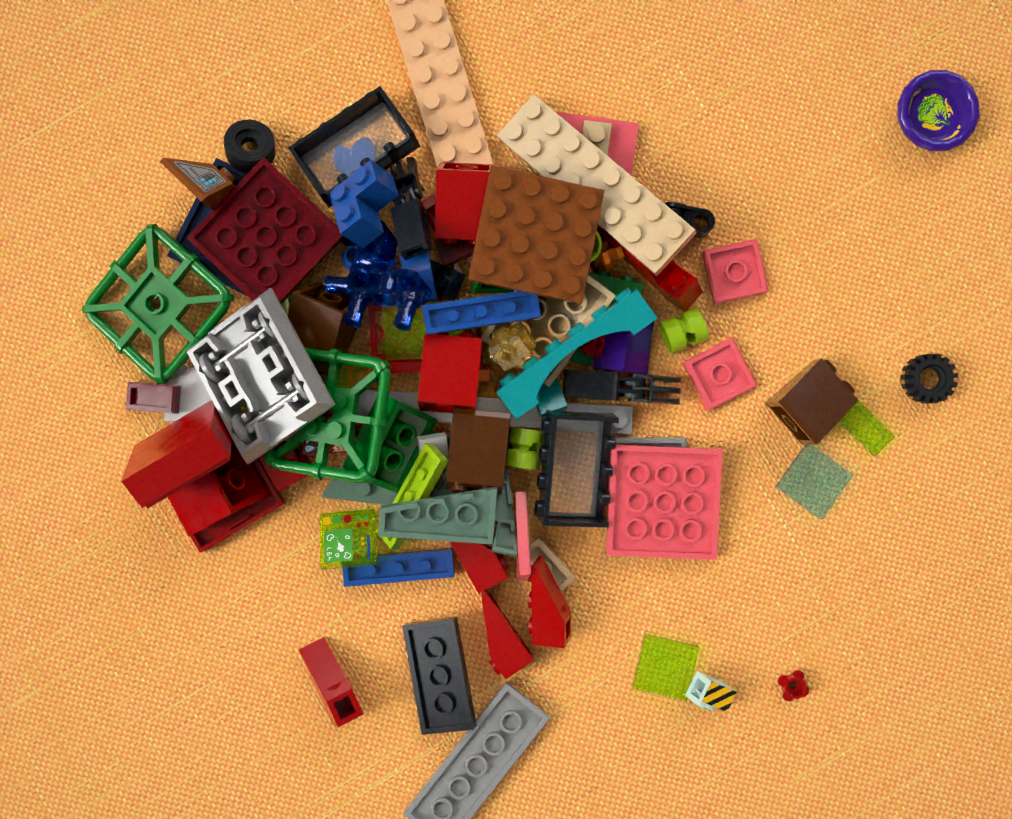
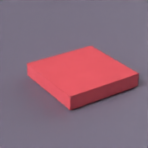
M757 239L702 251L713 305L769 292Z
M733 337L682 362L707 411L757 386Z

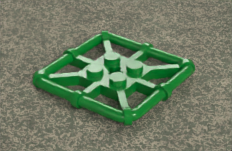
M147 224L146 228L135 237L117 261L113 260L109 265L111 269L88 296L85 305L82 306V313H85L90 323L115 345L114 349L119 354H124L144 374L156 381L157 384H166L190 358L187 350L214 329L227 313L231 303L234 302L233 294H230L228 288L200 262V258L195 253L191 254L166 230L158 227L157 224ZM158 239L183 261L170 278L159 267ZM146 244L148 268L137 280L128 272L126 267ZM193 270L218 295L190 297L178 285L189 271ZM118 277L122 278L131 287L120 303L98 304ZM152 299H160V308L153 311L152 307L154 304ZM219 303L195 333L180 320L192 305ZM122 311L133 323L124 335L120 336L98 313ZM175 328L188 342L166 368L164 339ZM141 330L152 339L154 367L132 347L133 340Z
M305 348L311 360L328 362L330 365L327 385L325 386L336 404L329 409L330 412H333V418H328L326 422L325 417L321 414L298 430L297 434L278 450H276V445L266 452L264 461L269 467L272 466L281 471L311 475L313 479L317 480L328 478L352 483H370L375 479L379 465L384 427H387L388 420L385 417L391 383V365L387 360L383 361L371 356L342 353L339 349L324 351ZM342 364L373 368V371L353 388L338 387ZM379 380L374 417L357 415L360 395ZM356 422L372 425L367 462L353 442ZM305 440L318 442L316 462L314 464L284 460L288 454ZM330 444L343 446L358 468V472L327 467Z

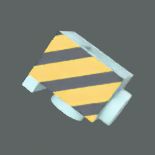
M697 671L685 696L701 708L705 707L711 711H715L718 708L728 712L737 692L723 681Z

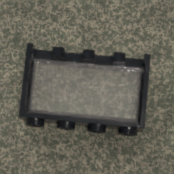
M379 86L375 90L368 92L351 106L344 108L327 122L322 123L305 137L298 139L288 149L319 196L330 208L333 205L329 192L368 161L372 160L381 168L387 170L421 146L413 130L381 86Z
M546 411V417H543L541 421V433L545 434L544 445H540L539 461L542 462V471L537 474L536 480L540 495L539 500H536L534 505L535 517H538L543 526L609 528V522L603 515L604 504H610L611 499L610 493L606 490L607 477H612L613 466L608 463L610 449L614 450L616 446V440L611 436L612 423H619V417L613 413Z

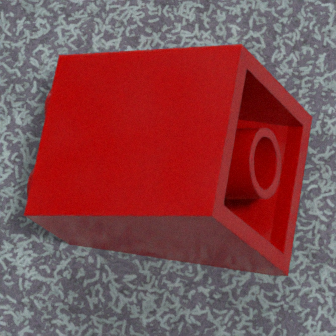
M439 163L436 168L435 238L449 244L458 243V239L469 240L470 244H475L490 167L496 164Z
M448 332L427 336L426 333L424 334L418 393L420 411L453 414V408L476 410L482 338H477V335L473 333H460V336L448 335Z
M238 449L231 451L230 461L170 495L168 499L188 537L261 500L268 496L252 464H247Z

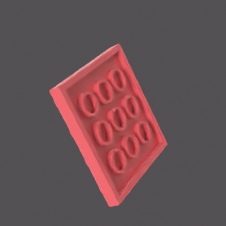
M616 444L614 450L610 449V464L613 466V475L609 477L608 492L611 499L607 510L609 528L606 530L605 554L607 556L717 560L723 449Z

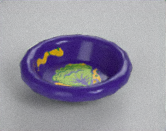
M929 70L915 76L903 88L897 103V119L904 135L915 146L928 151H949L962 145L974 133L980 118L979 99L973 86L961 75L948 70Z

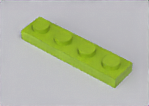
M424 444L392 504L429 497L449 461L434 444ZM380 536L391 550L400 549L405 538Z

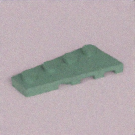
M497 486L382 505L380 508L378 536L493 545Z

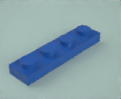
M519 291L422 305L426 336L541 317L538 295Z
M453 549L370 555V559H368V556L353 557L351 561H342L344 587L454 577Z

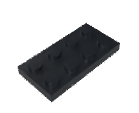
M457 617L405 623L402 625L421 734L474 730L477 724Z

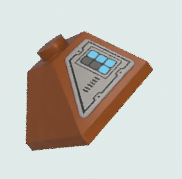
M162 158L160 161L190 192L212 210L236 186L233 183L236 178L225 167L219 170L211 163Z

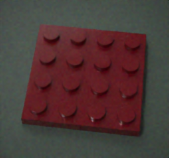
M264 157L187 237L198 250L252 301L269 288H272L280 304L345 238V236L340 234L339 228Z

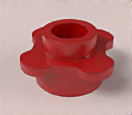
M605 335L581 345L580 349L584 355L589 356L592 354L595 358L601 357L605 345Z
M795 670L793 674L787 676L780 675L778 677V684L783 689L782 697L784 700L790 702L793 699H800L808 695L809 688L803 680L804 673L802 671ZM795 683V688H791V684Z

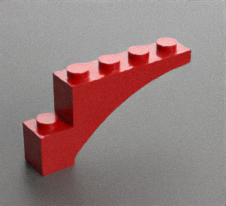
M597 226L596 232L599 233L602 241H607L609 248L621 246L600 226ZM621 246L625 256L623 259L654 286L666 300L683 312H686L703 293L698 279L678 266L674 259L656 276Z

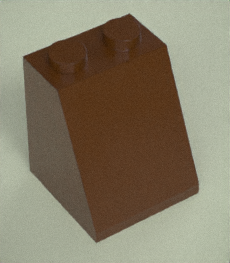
M318 282L293 292L288 318L304 348L324 351L339 349L342 353H347L368 301L323 282ZM312 360L319 374L328 375L330 366L328 362Z
M819 358L811 361L765 402L800 444L817 445L858 401L853 394L855 393L854 388L847 381L839 379L835 374L837 372L836 368L826 359Z
M453 408L446 489H451L452 493H460L497 486V494H502L510 413Z

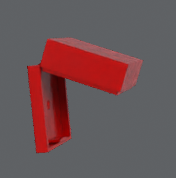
M213 401L205 403L134 445L121 482L141 508L145 506L147 509L230 461L231 451L237 449ZM259 458L251 464L268 496L190 536L199 553L206 551L286 504L280 492L276 490Z

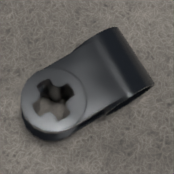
M677 202L664 203L696 230L697 233L694 235V238H703L713 229L715 217L710 210L687 206ZM694 219H705L707 228L704 230L698 229L694 224Z

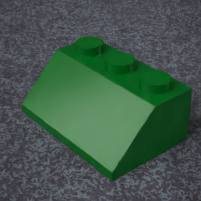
M389 396L385 417L388 420L387 427H384L379 465L375 479L370 483L398 493L419 455L417 437L430 435L438 419ZM376 399L367 417H374ZM363 424L354 442L366 462L368 460L372 425ZM348 455L342 468L358 472V468Z

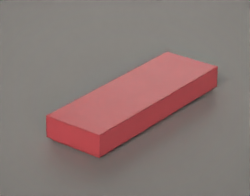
M515 492L513 503L515 537L518 550L516 556L518 581H528L531 575L527 498L525 492Z

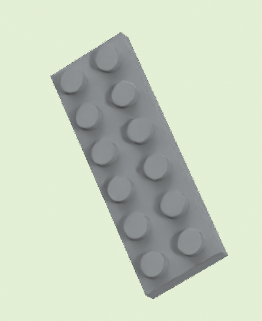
M506 681L477 717V727L474 730H467L405 808L403 815L408 819H471L549 720V714Z

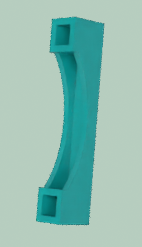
M628 287L614 297L616 302L607 308L605 304L591 314L593 319L585 325L582 322L577 323L567 331L570 336L561 342L557 338L544 348L546 353L537 359L535 355L521 365L523 370L516 375L510 372L499 381L501 386L498 387L496 393L516 419L540 403L541 397L538 395V392L553 368L573 350L590 340L610 333L631 331L635 335L657 319L656 314L637 288L631 291Z

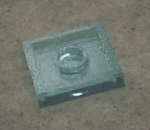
M805 444L775 488L822 520L851 480L853 474L813 445Z

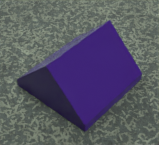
M654 321L635 335L631 331L606 334L602 355L599 358L594 357L593 369L647 375Z

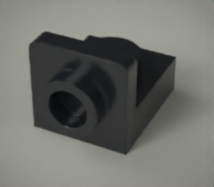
M431 260L436 292L455 301L466 275Z

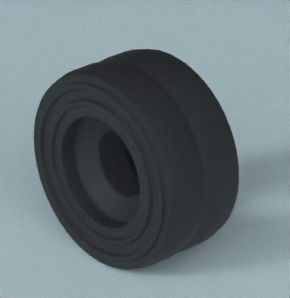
M246 119L235 122L227 129L224 135L226 158L232 167L244 173H249L263 157L272 164L275 158V139L273 133L265 124L256 120ZM246 142H254L258 147L254 151H246L242 148V145Z

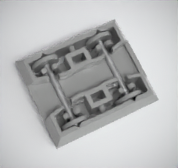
M272 288L266 290L248 305L243 306L187 350L238 451L247 464L252 463L336 405ZM240 407H246L249 413H243Z

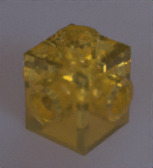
M519 321L508 328L504 326L496 330L492 335L488 351L491 359L496 364H499L505 372L512 367L519 368L523 366L529 358L533 357L537 342L523 323Z

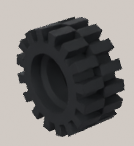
M931 353L915 356V359H910L907 362L909 365L904 366L902 371H905V375L900 376V380L905 381V384H901L902 389H907L905 394L908 397H913L912 400L915 402L928 404L945 401L948 399L946 396H951L954 393L951 389L957 387L958 382H954V378H958V373H953L952 371L956 368L955 365L948 364L950 359L947 357L942 358L941 354ZM926 368L933 369L938 375V383L933 389H926L920 383V374Z

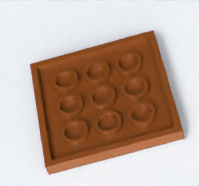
M491 165L468 281L582 304L605 190Z

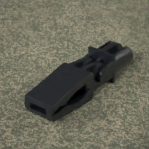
M413 157L406 158L407 165L404 160H400L396 163V167L395 165L390 167V174L393 175L399 194L393 200L395 207H392L391 211L399 253L405 260L432 251L429 217L421 202L423 191L425 190L419 181L417 162Z
M564 370L563 395L566 398L619 401V397L628 398V402L680 405V399L654 397V393L681 394V388L654 386L655 382L681 383L682 377L630 374V377H620L621 373ZM646 379H648V387H646ZM620 386H629V389H620ZM645 391H648L647 399H643L645 398Z

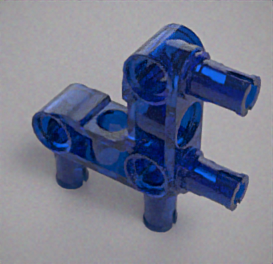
M381 220L384 233L364 248L346 237L341 241L345 246H358L347 277L327 276L324 280V289L327 293H339L349 296V307L343 321L350 327H361L367 306H396L398 311L393 325L399 330L410 331L416 310L430 300L432 291L415 270L397 269L396 271H387L390 261L394 259L398 244L395 235Z

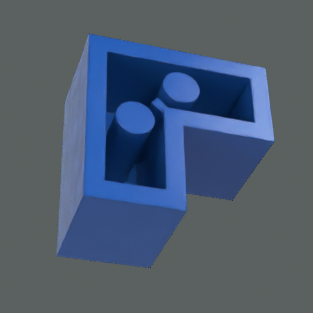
M372 160L357 169L351 176L329 192L340 234L364 248L384 233L378 211L397 198L399 194L393 175Z

